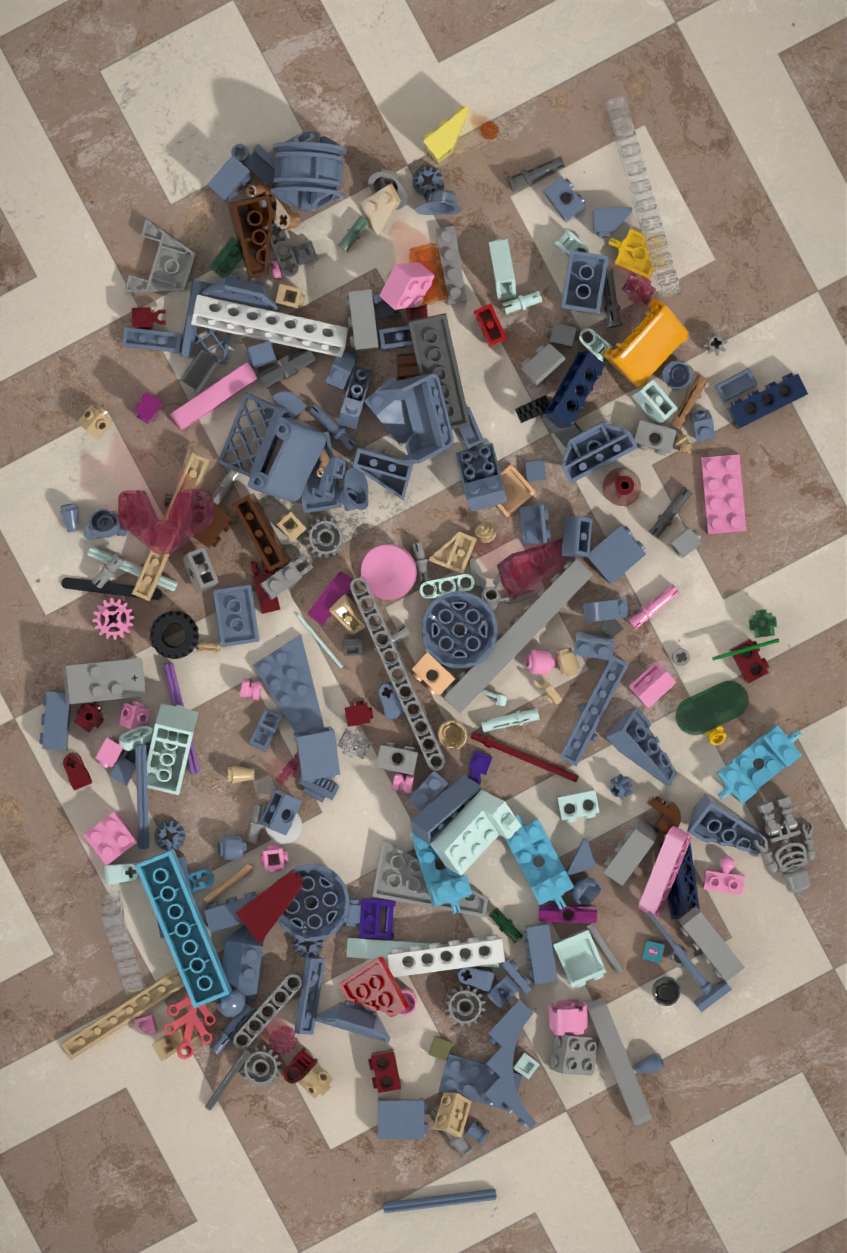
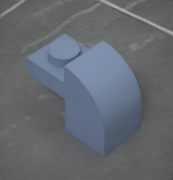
M279 392L272 396L277 402L276 406L290 410L288 415L291 418H297L307 408L303 401L291 392ZM268 407L264 410L266 420L272 418L274 410Z
M627 598L583 604L585 623L629 617Z

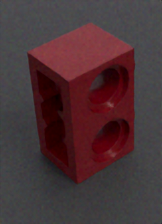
M747 639L730 648L729 651L732 652L745 646L757 645V642ZM760 648L751 650V654L748 657H743L741 653L732 655L748 684L769 673L767 670L769 665L766 659H761L758 653ZM754 663L760 666L757 674H752L750 671V666Z
M394 1049L371 1053V1058L368 1061L370 1070H374L375 1077H372L374 1089H378V1093L401 1089ZM381 1057L386 1058L388 1064L383 1067L379 1066L377 1060ZM388 1076L392 1082L389 1085H383L381 1078Z

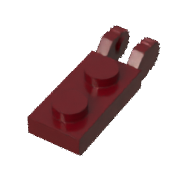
M251 561L254 574L253 580L261 613L281 610L278 596L271 600L260 585V583L272 575V572L268 571L265 563L262 561L266 574L259 575L257 563Z

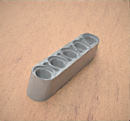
M296 972L289 973L238 1030L233 1040L237 1048L245 1049V1047H248L300 989L302 985L300 974ZM295 977L298 979L299 984L295 987L290 986L288 979ZM283 992L286 995V999L279 1001L276 999L275 994ZM265 1006L272 1007L273 1013L271 1015L264 1014L263 1008ZM257 1020L261 1026L259 1029H253L250 1026V1022ZM245 1035L248 1041L242 1044L238 1041L237 1037Z

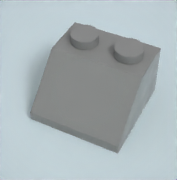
M550 343L547 346L545 344L541 345L535 351L537 355L533 359L528 357L521 364L523 366L521 372L535 387L566 360Z

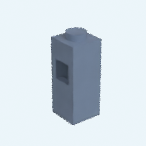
M145 743V745H146V752L148 751V749H149V747H150V744H149V743ZM135 749L131 751L124 750L110 774V777L124 785H128L136 771Z

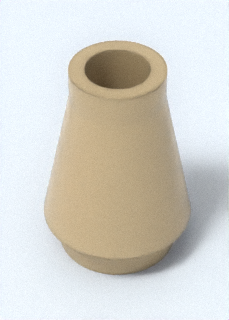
M231 765V767L226 769V780L231 782V784L254 780V769Z

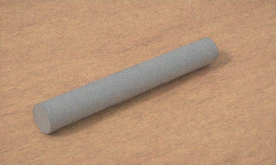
M589 923L586 927L616 972L619 974L624 971L594 923Z

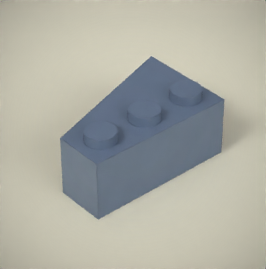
M359 446L353 467L398 496L401 500H404L414 464H396V460L401 457Z

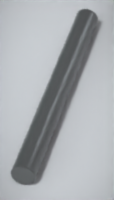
M245 1047L205 1105L206 1109L212 1110L251 1054L252 1050L249 1047Z

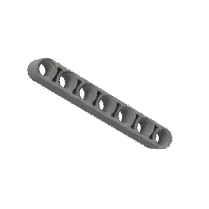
M604 997L587 1003L588 1011L634 1125L637 1126L652 1120L653 1118Z

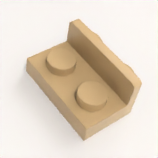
M443 1093L433 1128L444 1130L454 1137L461 1138L472 1101L458 1093Z

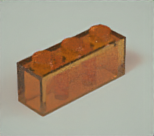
M429 243L410 248V262H420L435 275L432 285L427 290L421 305H432L448 301L449 296L438 245Z

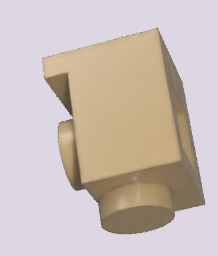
M280 284L275 303L298 309L299 305L303 306L305 295L302 294V289ZM290 294L295 296L293 301L287 299Z
M285 512L278 518L280 522L277 525L292 542L307 530L292 512L289 514ZM289 522H293L295 524V527L293 529H289L287 527V524Z

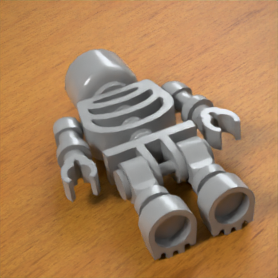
M790 796L774 800L776 807L782 808L781 814H783L784 818L782 825H779L773 819L775 816L771 812V810H774L772 801L756 805L758 812L764 813L763 819L766 820L765 830L767 835H776L769 838L768 842L773 843L782 840L783 844L776 848L772 854L768 850V842L765 837L761 836L763 840L762 846L758 844L757 840H754V845L762 853L761 857L765 859L768 870L773 873L777 870L780 872L787 871L783 876L787 891L795 892V895L806 893V889L811 886L808 871L801 868V866L807 865L808 860L812 861L815 859V850H813V843L815 842L812 839L813 824L808 823V831L804 828L805 824L800 825L805 839L803 844L790 843L789 837L801 834L800 830L790 832L791 829L798 826L796 819L791 813L792 808H789V805L792 804ZM792 846L798 847L800 851H793ZM784 850L785 853L779 856L781 851ZM798 854L801 858H794L795 856L793 855Z

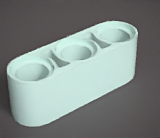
M462 574L426 581L420 586V594L424 598H435L451 592H466L474 587V579L469 574ZM468 577L471 579V586L469 588L461 586L460 581L462 578ZM444 581L452 583L453 588L451 591L445 592L442 590L441 585ZM427 584L432 585L434 588L433 594L429 596L423 593V587Z

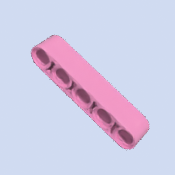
M247 362L170 415L182 431L259 378Z
M673 826L666 835L638 907L646 913L651 911L655 918L662 912L691 840L689 833Z

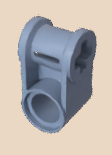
M390 682L382 684L379 689V696L387 720L390 721L406 715L393 684ZM385 687L393 690L390 696L383 694Z
M465 967L457 970V976L464 984L490 991L495 972L482 968ZM466 970H468L471 976H467L466 979H464L461 973H465Z

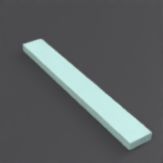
M348 937L346 957L377 959L383 956L384 960H388V953L391 952V949L402 948L403 950H410V947L415 945H421L422 948L429 947L431 943ZM489 947L479 948V953L482 955H486L490 951ZM463 948L459 954L466 958L470 955L471 951L468 948ZM443 951L440 956L443 960H449L452 954L449 951ZM425 953L421 959L423 962L429 963L433 957L431 954ZM405 956L402 960L414 962L411 956ZM500 963L480 965V967L499 968Z

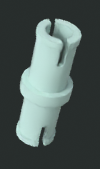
M536 291L526 296L520 295L517 299L502 303L505 314L507 315L520 309L526 310V307L542 303V298L539 296L540 292Z

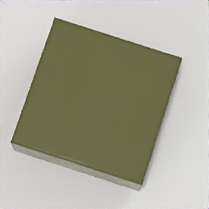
M434 1036L428 1055L447 1061L453 1042Z

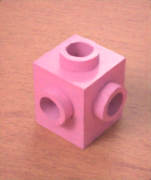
M133 701L132 704L124 703L119 725L129 729L146 726L151 710L144 708V704Z
M279 844L268 845V849H264L263 854H260L261 865H265V870H270V873L281 872V868H285V863H289L288 852L284 851L283 847H279ZM273 854L278 855L279 859L277 861L272 860L271 856Z

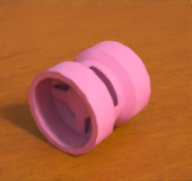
M243 678L240 697L246 698L248 696L253 700L259 701L262 682H251L249 679Z
M395 772L392 790H404L405 793L411 794L414 775H403L400 772Z

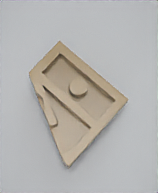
M392 184L387 185L360 202L377 235L384 232L387 221L391 220L394 210L401 202Z
M458 532L431 556L429 561L463 574L477 538Z

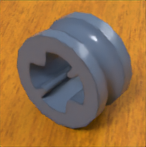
M237 144L232 148V156L240 162H244L249 157V151L245 145ZM238 148L246 151V153H243L245 155L243 158L235 156Z

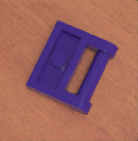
M362 898L359 937L394 939L392 926L396 901ZM380 906H386L384 932H379Z

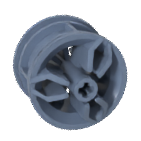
M304 131L285 142L273 144V150L280 153L274 155L275 177L273 185L278 187L271 189V195L276 196L291 207L297 206L298 203V210L315 211V209L321 208L333 200L344 199V193L338 190L343 188L342 166L344 158L340 156L347 153L346 148L326 136L320 137L319 143V133Z

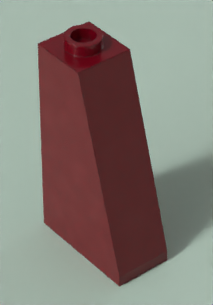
M290 870L236 912L258 943L264 940L303 887L302 881L304 879L298 871L294 873L293 870Z

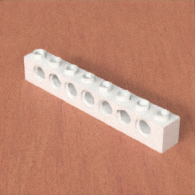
M201 295L196 297L191 324L338 357L343 355L348 328Z

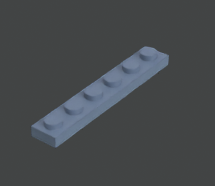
M614 656L608 662L559 757L560 759L577 767L629 666L628 663Z

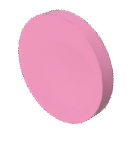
M382 544L372 549L365 556L361 566V576L368 580L376 597L394 600L404 596L411 590L416 580L417 569L413 557L407 550L395 544Z

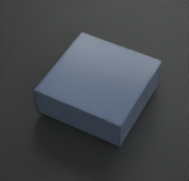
M544 460L525 462L527 481L546 480Z

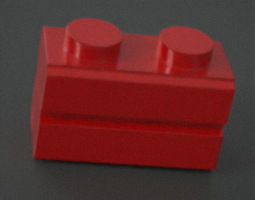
M491 303L473 312L489 348L507 340Z

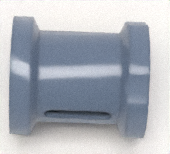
M473 1120L464 1135H469L481 1145L490 1131L482 1129Z

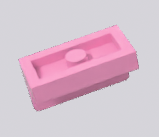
M656 661L629 688L649 708L675 685L676 681Z

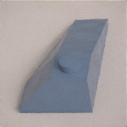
M706 793L694 807L687 829L690 834L703 842L718 843L720 846L735 847L738 850L759 854L760 850L754 845V840H757L758 844L762 846L763 840L761 836L765 837L767 842L769 839L736 813Z

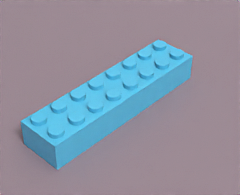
M169 850L136 864L135 866L193 1007H199L230 994L232 989L175 850Z

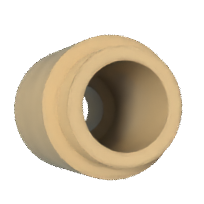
M571 647L557 651L558 656L556 658L561 673H566L567 677L577 674V669L580 666Z

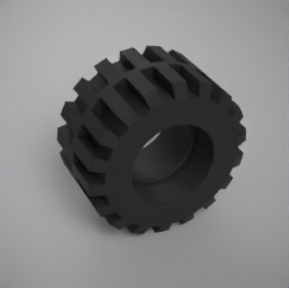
M180 611L166 612L158 616L154 620L152 628H150L151 645L162 657L170 659L183 658L192 653L198 644V626L188 614ZM170 624H179L186 632V638L179 646H170L163 638V632Z

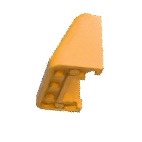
M655 298L648 305L651 311L645 313L647 317L622 344L618 342L616 344L618 348L614 350L608 348L602 354L635 387H643L647 384L649 377L680 344H683L688 339L689 331L665 303Z

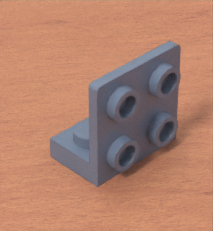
M544 504L519 507L523 545L547 543V539L551 538L550 527H546L545 520L549 519L548 508H544Z

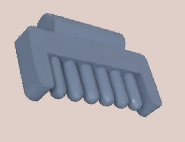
M324 778L317 779L315 783H306L301 779L299 781L301 785L305 786L303 793L322 803L325 797L333 800L339 789V785H335L334 782L330 784V780L326 782Z

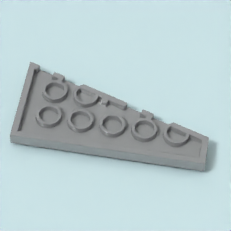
M383 840L372 897L453 912L450 903L437 907L432 906L418 859ZM471 889L472 895L458 900L461 910L459 913L485 918L489 898Z

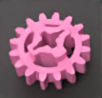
M114 598L110 599V603L104 600V606H97L99 612L93 613L97 616L96 619H93V622L98 623L95 629H101L99 635L106 633V639H109L111 635H113L114 640H117V635L123 638V632L130 633L131 631L128 627L134 626L130 622L131 619L135 618V616H130L133 609L126 608L128 603L122 605L121 599H118L117 603H115ZM110 606L119 607L116 611L107 609ZM124 612L126 614V624L122 620ZM118 614V617L116 618L118 622H113L112 624H110V615L114 616ZM102 615L105 616V624H104V625H102V622H101V616H102ZM112 627H118L120 629V631L111 632L109 630Z

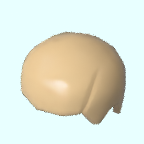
M447 720L439 726L438 739L446 748L459 749L466 743L467 732L461 722Z

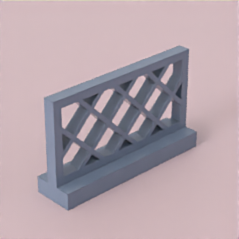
M193 280L179 357L194 359L196 355L193 354V348L200 342L208 352L220 346L223 351V358L218 359V363L226 364L231 333L226 332V338L219 342L213 333L216 330L207 328L210 333L200 338L196 332L198 326L191 324L197 295L202 293L204 287L213 285L212 283ZM209 335H212L218 343L211 349H208L202 341Z
M245 392L218 463L250 478L256 472L265 473L279 439L275 434V425L279 416L287 417L290 410L284 407L280 408ZM248 398L255 401L257 409L248 411L246 406ZM266 407L274 410L272 418L267 420L262 411ZM259 411L262 422L254 425L250 414ZM243 416H247L250 427L242 429L239 423L240 418ZM264 424L266 433L264 436L259 437L255 426ZM251 428L255 439L247 442L243 431ZM240 433L244 444L235 447L232 440L233 436ZM257 441L259 446L258 453L252 455L248 444ZM245 446L248 457L240 459L236 449ZM233 450L237 461L230 463L224 460L227 452ZM250 458L252 463L250 472L243 468L241 461Z

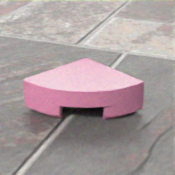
M278 260L271 261L274 279H281L282 275Z
M153 1014L134 1019L137 1027L144 1032L150 1034L158 1033Z

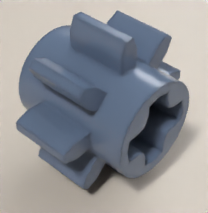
M620 774L610 780L612 783L610 785V792L613 796L623 799L633 793L630 790L633 787V783L629 777Z

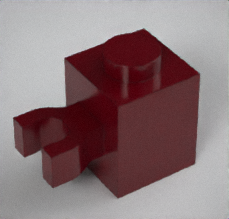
M151 307L131 308L133 328H154L153 323L155 322L160 325H166V320L160 321L158 319L160 314H166V310H158L153 313Z

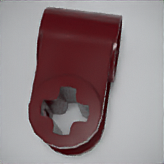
M75 752L65 756L63 766L73 790L76 791L92 784L91 776L81 756ZM70 757H71L73 760H74V759L77 760V762L75 763V766H73V764H69V763H68V761L70 760Z
M303 1047L285 1068L284 1079L291 1084L297 1083L317 1063L318 1059H314L306 1052V1048ZM291 1069H295L298 1072V1076L294 1079L287 1076V1072Z

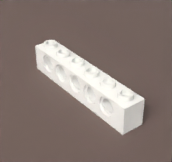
M496 934L488 935L483 940H479L478 937L468 938L467 942L461 943L460 940L448 941L447 945H441L440 942L431 943L429 947L422 948L421 945L411 946L410 950L394 948L388 953V962L393 977L501 963L505 962L502 937H498ZM483 945L488 946L490 949L486 955L479 953V948ZM463 948H468L471 951L470 955L466 958L459 954ZM443 951H449L452 954L449 960L441 958L440 955ZM429 953L433 959L431 962L425 963L421 959L422 955ZM405 956H411L414 962L411 965H405L402 960Z

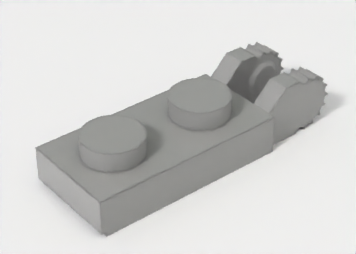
M304 554L293 562H289L260 583L271 600L313 568L311 564L306 565L301 571H298L295 567L307 558Z

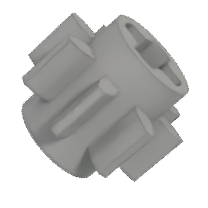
M713 332L712 338L705 337L708 344H705L703 347H708V354L715 352V355L718 356L719 350L726 351L723 345L728 343V341H723V334L716 336V333ZM714 339H716V342H720L717 349H715V346H711Z

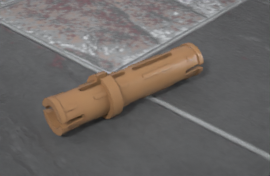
M699 374L697 375L692 387L686 391L688 394L670 423L671 426L681 430L697 399L701 398L700 394L709 381L707 378Z

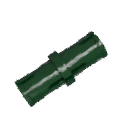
M498 907L493 910V913L491 912L488 915L500 927L499 930L501 932L504 931L514 944L519 941L518 938L521 939L523 937V934L512 924L513 921L507 919Z

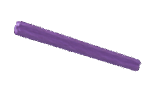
M164 664L163 668L172 704L175 707L177 705L184 706L174 664ZM193 740L187 760L189 772L192 775L200 772Z

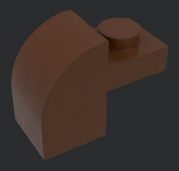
M656 796L655 799L650 797L647 803L662 813L654 826L666 835L671 827L675 826L678 828L681 822V813L677 805L670 801L666 807V801Z

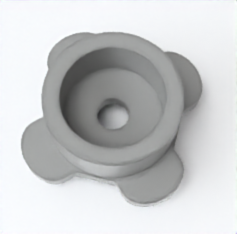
M674 951L668 955V961L677 964L678 968L685 966L677 958ZM684 951L688 958H690V952Z

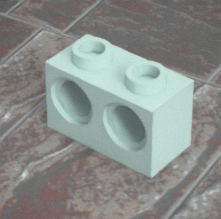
M595 789L557 796L561 820H566V823L577 821V817L584 816L585 819L594 818L596 813H600ZM587 799L593 801V807L589 810L583 808V802ZM568 803L574 805V811L570 814L564 812V806Z

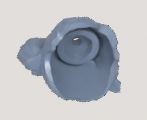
M100 509L94 512L89 520V526L83 529L85 531L84 537L88 540H93L97 537L110 538L115 535L123 537L128 533L126 527L121 525L117 512H109L107 509Z

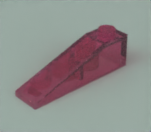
M563 538L512 553L497 564L502 585L513 600L570 559V557L562 556Z

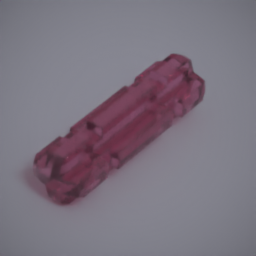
M298 751L294 758L283 768V772H280L276 777L279 783L284 784L288 780V776L290 777L298 768Z

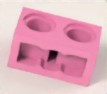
M109 736L105 739L95 758L99 760L98 764L105 768L114 767L124 749L120 747L119 740Z

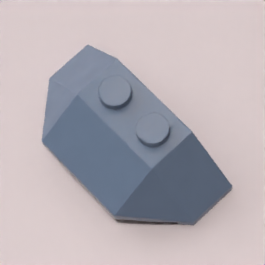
M236 275L225 276L200 294L201 296H208L269 311H278V307L265 287L259 284V281L253 279L243 281Z
M601 422L568 440L561 468L569 483L572 484L637 449L638 446L629 430Z
M243 925L225 940L222 967L232 991L239 990L244 994L245 1000L256 1001L264 940L258 943L248 928Z
M345 1001V1003L340 1002L317 1015L315 1020L319 1023L387 1043L390 1041V1035L378 1013L366 1007H363V1009L356 1007V1003Z

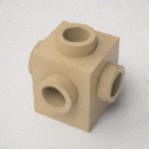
M90 405L77 423L99 439L112 421L107 417L109 413L100 406L96 409Z
M316 1063L298 1083L307 1093L316 1098L319 1094L324 1095L331 1088L329 1084L333 1078Z

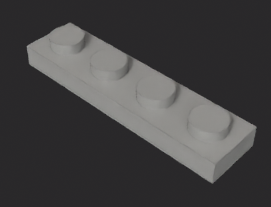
M455 226L436 228L447 304L465 303L467 300Z

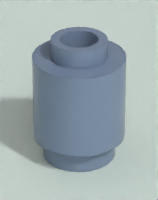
M349 898V912L347 918H343L345 926L355 927L356 923H360L361 904H359V899ZM342 904L343 915L347 909L346 904Z

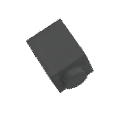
M554 322L553 327L549 326L547 337L550 338L549 343L572 348L577 328Z

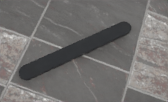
M68 577L64 578L61 582L62 587L65 589L141 598L132 594L135 587L133 585L106 582L102 588H98L97 585L100 581L94 585L92 580ZM155 588L151 599L159 600L162 597V591Z

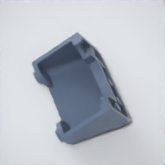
M279 416L275 425V434L284 442L269 474L267 475L262 472L254 473L247 486L255 491L293 502L301 497L326 444V436L321 431L299 419Z

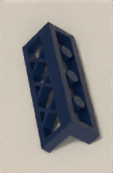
M691 843L688 845L668 895L671 919H680L689 912L690 902L693 908L697 906L700 910ZM684 865L687 866V873H686V874H685L684 871H683ZM687 883L690 885L689 893L686 892Z

